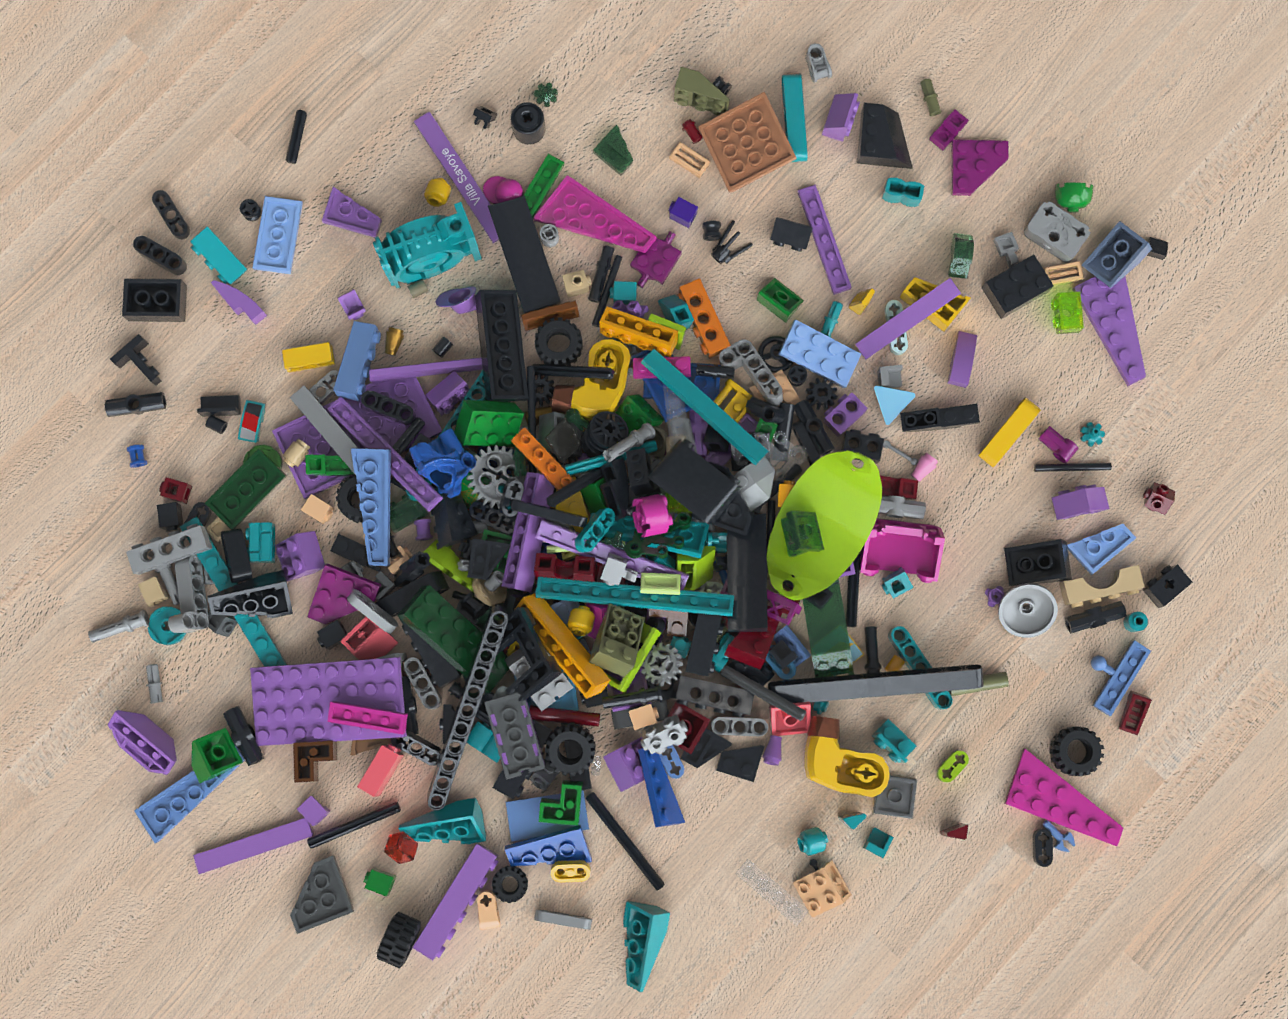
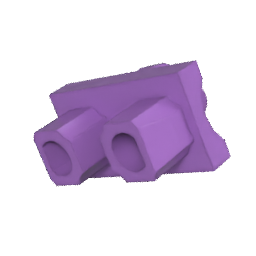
M615 301L612 306L614 309L643 318L644 314L649 311L647 306L640 305L638 301H631L628 305H624L622 301Z

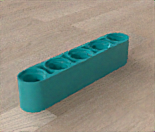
M801 74L782 75L785 133L797 158L792 162H806L808 152Z
M897 626L889 631V641L901 659L905 661L909 670L916 669L917 663H922L925 668H932L904 627ZM896 630L901 631L903 634L901 641L894 638ZM906 647L913 649L914 654L912 657H908L905 654ZM948 691L925 693L936 709H948L953 703L952 696ZM941 695L947 700L945 706H941L938 703V698Z

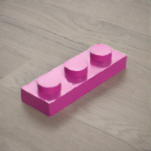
M690 356L664 357L685 377H691ZM633 358L634 379L657 378L641 364L644 358Z

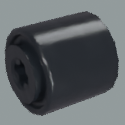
M525 102L513 109L511 125L515 138L520 143L526 145L539 142L544 137L546 131L544 114L541 108L534 103ZM530 118H531V120H532V121H529V120H528L527 122H524L525 119H530Z

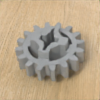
M660 643L658 648L653 645V650L648 653L645 662L641 665L642 668H645L641 673L646 675L645 679L651 681L653 685L659 683V685L664 686L665 681L670 685V679L677 680L676 673H682L678 669L683 666V663L678 661L682 656L677 654L678 650L675 647L672 648L670 644H667L665 647L663 643Z

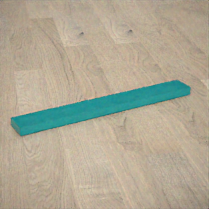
M655 349L641 361L642 365L755 466L769 452Z

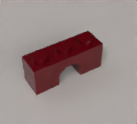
M536 553L534 573L537 581L538 577L595 582L597 571L595 557L575 556V561L566 562L559 560L556 554Z

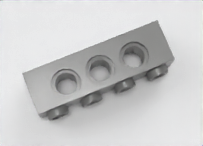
M193 524L186 527L187 530L180 532V530L173 531L168 534L169 537L163 539L157 537L151 539L149 544L143 545L141 543L132 546V550L126 553L133 574L140 575L213 549L206 527ZM190 537L191 543L185 547L184 540ZM171 543L172 551L167 553L165 548ZM150 550H153L154 556L149 560L147 554Z

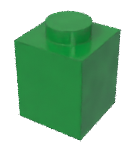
M373 868L371 872L367 871L363 881L366 883L365 889L387 897L390 895L396 876Z

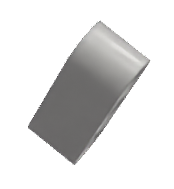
M415 657L408 658L404 663V670L422 704L432 710L439 708L442 699L437 688L432 683L427 670L419 659ZM416 661L419 665L418 669L411 672L409 665L411 662ZM422 678H425L428 682L427 687L424 689H420L418 686V682ZM431 695L437 698L434 706H429L427 703V699Z
M717 717L711 722V730L717 735L763 736L768 731V724L765 720L759 718ZM718 720L725 723V729L722 732L717 731L714 727L715 722ZM737 721L743 722L745 726L744 730L740 733L734 729V724ZM756 722H761L764 725L763 732H755L754 724Z

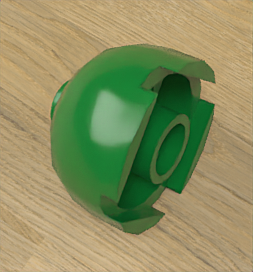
M1076 182L1064 183V187H1059V184H1056L1055 199L1062 208L1067 209V212L1077 213L1079 209L1085 208L1090 204L1094 186L1090 184V187H1086V183Z

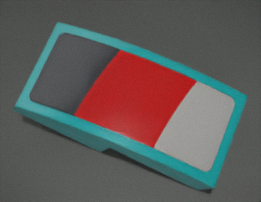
M246 400L239 428V440L254 443L259 441L260 427L264 420L266 403Z

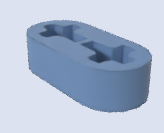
M670 745L667 748L672 749L670 753L672 760L669 761L666 755L662 756V754H659L667 774L671 778L677 779L683 775L684 766L673 745ZM674 761L676 766L681 767L679 775L670 773L672 769L670 762Z

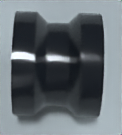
M721 76L712 83L724 95H727L732 87L730 83L724 82V78Z
M246 199L240 204V212L246 220L256 221L260 218L261 208L256 201Z
M707 221L702 223V227L705 230L703 234L704 240L715 241L722 238V234L719 232L721 222Z
M795 365L789 370L787 379L792 386L799 387L804 384L807 378V371L803 366Z

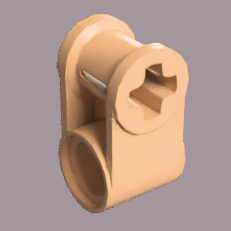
M489 889L482 890L477 898L480 930L500 927V916L495 893ZM484 895L492 899L489 901V904L481 900L484 898Z

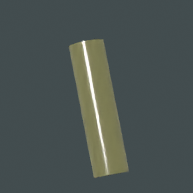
M1005 671L983 675L984 686L982 688L948 692L951 696L1008 687V676Z

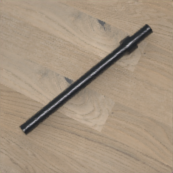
M527 366L529 398L528 431L536 439L535 367ZM527 458L529 472L537 473V468Z

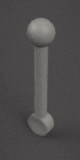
M888 440L884 441V448L893 450L911 461L912 465H917L918 460L916 458H911L893 447Z

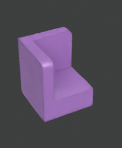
M310 796L297 808L312 826H316L331 812L313 796Z

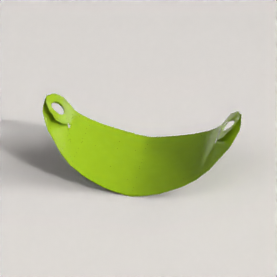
M854 451L830 453L813 463L798 479L778 513L767 548L769 578L772 586L779 594L791 600L808 598L832 585L853 563L873 529L882 499L880 474L873 460ZM855 458L861 459L864 463L863 467H855L852 464V460ZM789 580L793 583L794 588L792 591L783 589V581Z

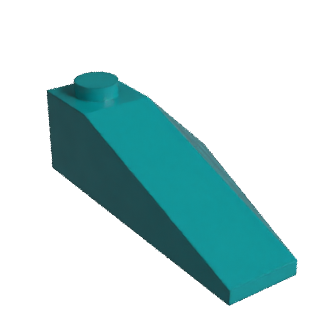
M626 901L623 925L627 927V939L624 940L625 946H628V958L625 960L626 980L628 986L643 992L666 936L670 912L655 905Z

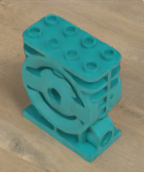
M461 202L454 204L456 214L450 216L432 215L410 221L391 232H387L383 242H381L379 236L375 237L376 241L372 243L391 286L400 288L399 282L407 283L408 285L411 282H417L422 279L426 280L440 275L456 266L465 256L472 254L475 262L482 259Z

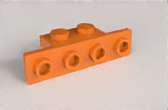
M523 428L511 439L512 443L557 490L575 481L526 428Z

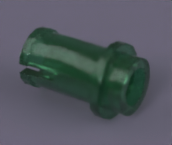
M571 408L566 412L567 422L573 423L580 431L584 430L583 427L585 429L588 427L589 421L582 417L577 409Z

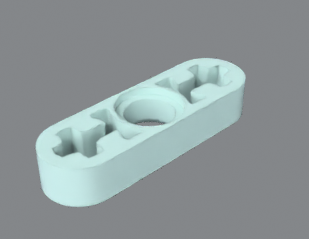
M891 300L885 306L886 322L893 318V311H889L892 305L898 308L895 316L903 311V306L899 301ZM906 332L902 334L903 337L899 338V343L903 345L901 350H898V347H894L897 343V338L889 343L893 354L902 355L907 350L908 340Z

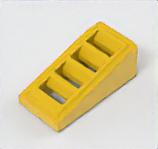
M871 288L856 294L848 306L849 309L861 315L871 301L875 290Z

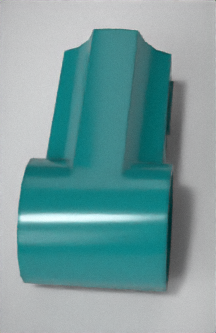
M727 632L719 642L718 654H713L712 661L716 662L714 670L718 673L729 660L724 654L728 645L735 638Z

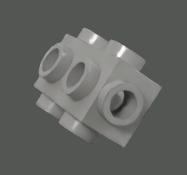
M674 715L660 723L644 727V730L641 731L643 739L640 742L645 751L649 750L651 754H661L670 745L678 746L682 744L684 739L687 738L686 732L688 728L684 720L680 721L678 716Z

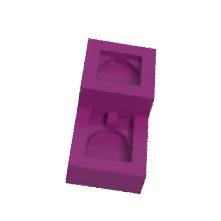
M955 109L931 135L929 140L944 151L967 125L969 120Z

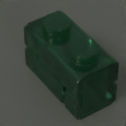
M407 494L402 496V501L390 503V527L394 533L413 524L415 520H420L429 515L427 510L418 501L411 500Z

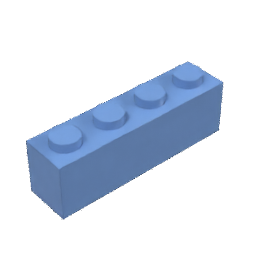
M357 321L353 322L333 389L337 397L341 396L344 399L360 401L361 395L365 392L366 378H369L371 361L376 356V344L381 339V333L376 325Z

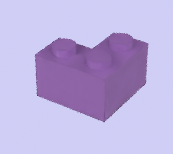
M1096 484L1075 487L1073 492H1070V490L1058 492L1059 496L1052 497L1057 520L1069 519L1084 514H1094L1110 509L1105 488L1096 487Z

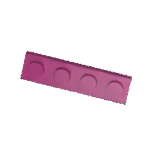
M332 701L329 705L328 722L405 734L407 713Z

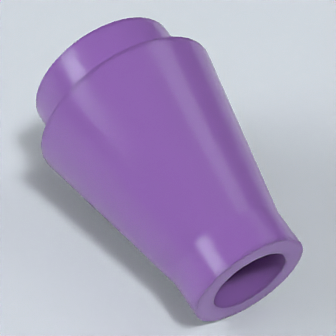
M770 736L763 754L764 763L778 766L779 762L782 761L781 737Z

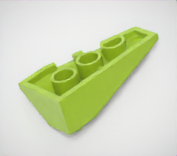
M436 539L423 552L430 556L429 563L474 593L472 587L473 578L467 577L468 571H460L458 569L457 563L460 559L450 549L452 545L437 550L436 544L439 541Z

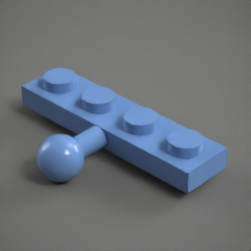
M1135 640L1132 641L1115 669L1107 664L1103 656L1093 657L1091 660L1092 668L1096 671L1103 670L1110 675V678L1092 706L1106 715L1112 716L1151 653V650Z

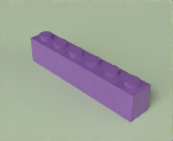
M526 472L521 501L550 508L547 505L546 498L553 494L554 486L543 474ZM522 512L517 513L502 587L532 592L535 578L536 553H540L543 542L535 537L542 519L546 520V518Z
M480 843L475 845L413 946V949L432 961L436 957H441L445 950L443 946L447 939L450 941L456 932L454 929L456 923L463 921L467 914L464 910L468 904L472 906L477 898L475 892L479 887L481 889L484 887L488 880L485 877L488 871L491 870L493 872L499 861L496 860L498 855Z

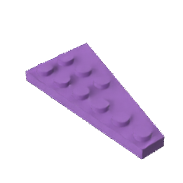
M1126 276L1112 288L1108 287L1097 277H1093L1073 287L1072 290L1127 387L1145 378L1146 373Z

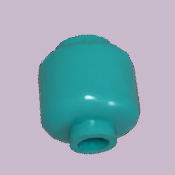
M813 827L802 831L797 839V843L802 853L811 856L821 853L826 849L828 837L820 828Z

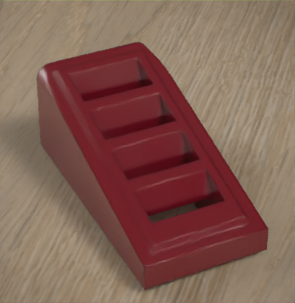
M1130 691L1119 729L1138 736L1152 699L1140 693ZM1135 700L1142 701V705L1135 703ZM1136 707L1140 709V712L1134 711L1132 708ZM1131 714L1137 716L1138 718L1137 720H1135L1133 718H1130L1129 715ZM1126 722L1135 724V728L1126 725Z

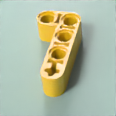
M1025 397L978 456L991 467H994L1039 414L1041 409Z

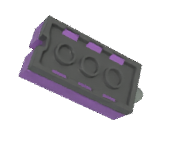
M502 686L497 689L492 700L484 703L507 780L522 775L523 770L529 769V773L544 769L546 766L527 699L523 702L518 701V698L521 696L515 691L513 694H508L506 692L508 687Z

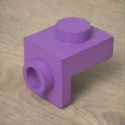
M354 289L337 297L349 320L352 318L357 320L364 316L363 313L366 310Z

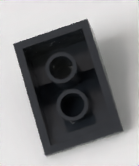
M1062 539L1004 548L1009 586L1072 580L1067 542Z

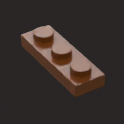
M576 300L521 315L525 331L539 328V326L542 327L543 322L547 321L548 323L551 318L558 320V317L565 321L566 319L570 320L580 317Z

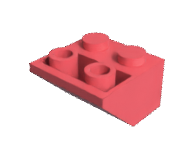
M367 617L362 619L340 641L358 660L386 656L399 643L390 633L382 630Z

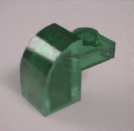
M954 233L950 249L951 261L948 276L967 279L970 264H972L973 236Z

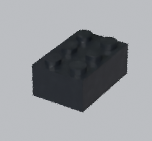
M1032 255L986 281L982 286V290L1000 319H1003L1045 295L1054 285L1035 255Z
M124 279L122 316L126 320L133 322H185L187 285L181 279Z

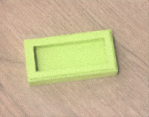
M641 572L640 593L680 595L681 574Z

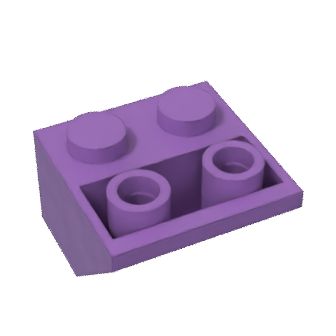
M857 93L836 94L834 96L823 129V136L842 142L845 136L849 137L860 103L856 101Z
M453 371L425 396L442 416L452 412L455 408L454 405L459 401L462 402L470 389L467 383Z
M315 531L294 534L275 545L282 570H284L286 582L324 569L325 563Z
M642 737L603 757L620 792L645 780L638 749L643 748L640 742L643 739Z

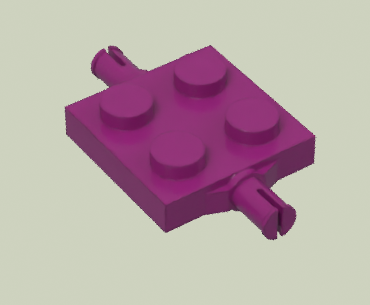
M669 231L664 240L657 238L646 253L638 251L630 264L631 268L637 270L642 275L637 282V286L643 288L648 279L655 280L663 285L682 255V251L671 245L676 236L675 233Z

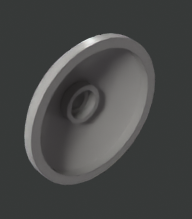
M1034 583L1020 584L1011 588L1004 594L998 607V615L1002 626L1009 633L1023 638L1035 637L1046 632L1054 624L1058 613L1057 602L1053 594L1047 588ZM1029 603L1028 606L1023 607V604Z

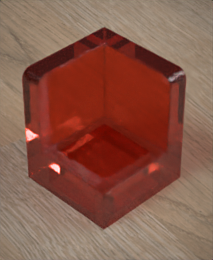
M404 831L391 834L388 837L384 853L398 864L414 860L418 843Z

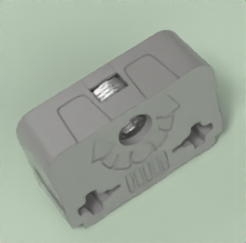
M1050 201L1048 203L1044 202L1024 229V235L1063 262H1070L1091 232L1088 231L1089 227Z

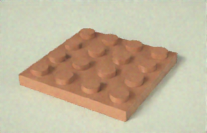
M765 92L698 126L729 193L797 159Z

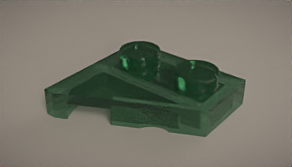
M615 125L593 149V153L622 176L633 164V158L627 149L625 140L622 138L619 127Z

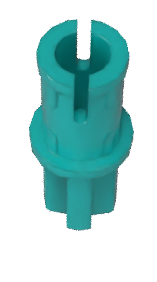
M833 301L828 315L824 317L825 322L821 333L830 338L835 325L838 324L837 320L843 307L840 302Z

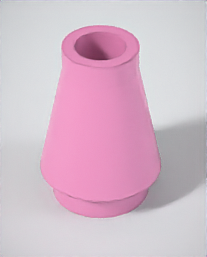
M925 453L924 456L921 455L911 476L920 482L937 467L938 461L928 453Z

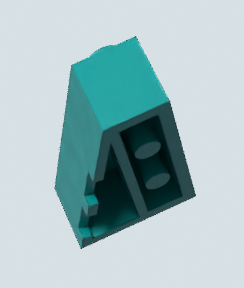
M208 226L190 241L192 244L190 248L198 256L202 254L205 257L204 263L211 270L215 268L219 272L217 277L226 284L228 282L232 285L247 271L244 265Z

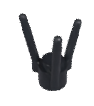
M731 221L718 244L712 249L711 256L721 265L724 262L728 264L731 259L753 246L750 243L729 256L731 252L728 247L740 235V232L737 231L725 245H722L735 224V221Z

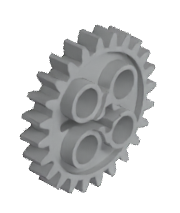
M495 445L492 451L488 446L486 453L481 449L479 451L480 456L474 455L476 466L468 472L471 475L467 476L466 480L471 481L468 488H474L471 494H478L476 500L484 499L483 505L490 502V508H492L497 503L499 508L502 493L499 492L498 486H505L509 480H518L524 486V478L526 477L524 471L528 466L521 465L524 459H517L519 453L514 456L512 455L513 449L506 452L505 446L499 450L498 446ZM489 460L496 461L498 467L492 468L489 465ZM512 469L515 476H508L506 470ZM497 473L500 474L499 480H496ZM481 477H487L489 485H484L481 482ZM514 485L510 487V490L514 492L517 491L518 488Z

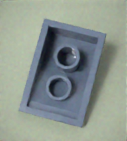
M1119 221L1082 266L1108 287L1112 288L1152 250V247L1146 240Z

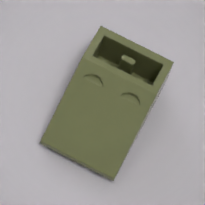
M684 67L680 68L675 85L674 102H677L680 106L688 105L695 107L699 111L707 110L717 116L728 111L730 99L699 71Z
M609 603L594 641L589 663L625 677L635 666L645 618Z

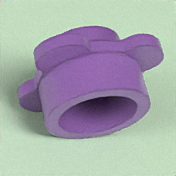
M997 586L995 589L988 588L985 590V595L988 597L987 604L990 607L1000 603L1004 596L1003 587Z

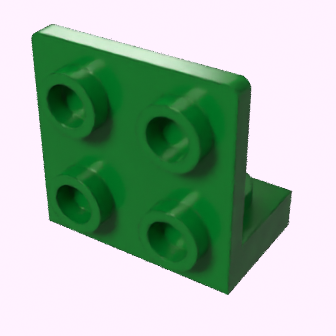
M640 394L628 395L615 412L626 422L629 429L628 436L631 431L640 429L644 423L658 426L664 421L663 417Z

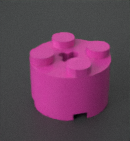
M656 494L633 500L632 507L636 506V512H632L637 532L642 533V538L663 534L668 531L669 525H672L673 521L671 514L667 511L665 495Z

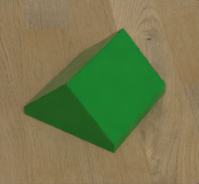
M776 278L762 288L757 297V301L785 323H787L804 301Z

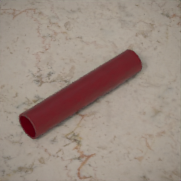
M530 705V713L533 720L567 724L574 722L576 725L599 727L601 713L549 707L541 711L538 706Z

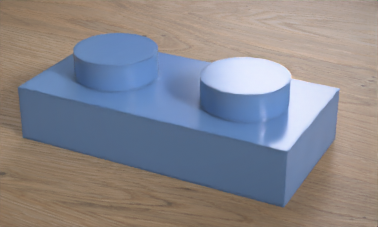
M788 625L774 635L773 640L776 644L783 640L790 650L797 654L798 658L793 661L795 667L811 656Z

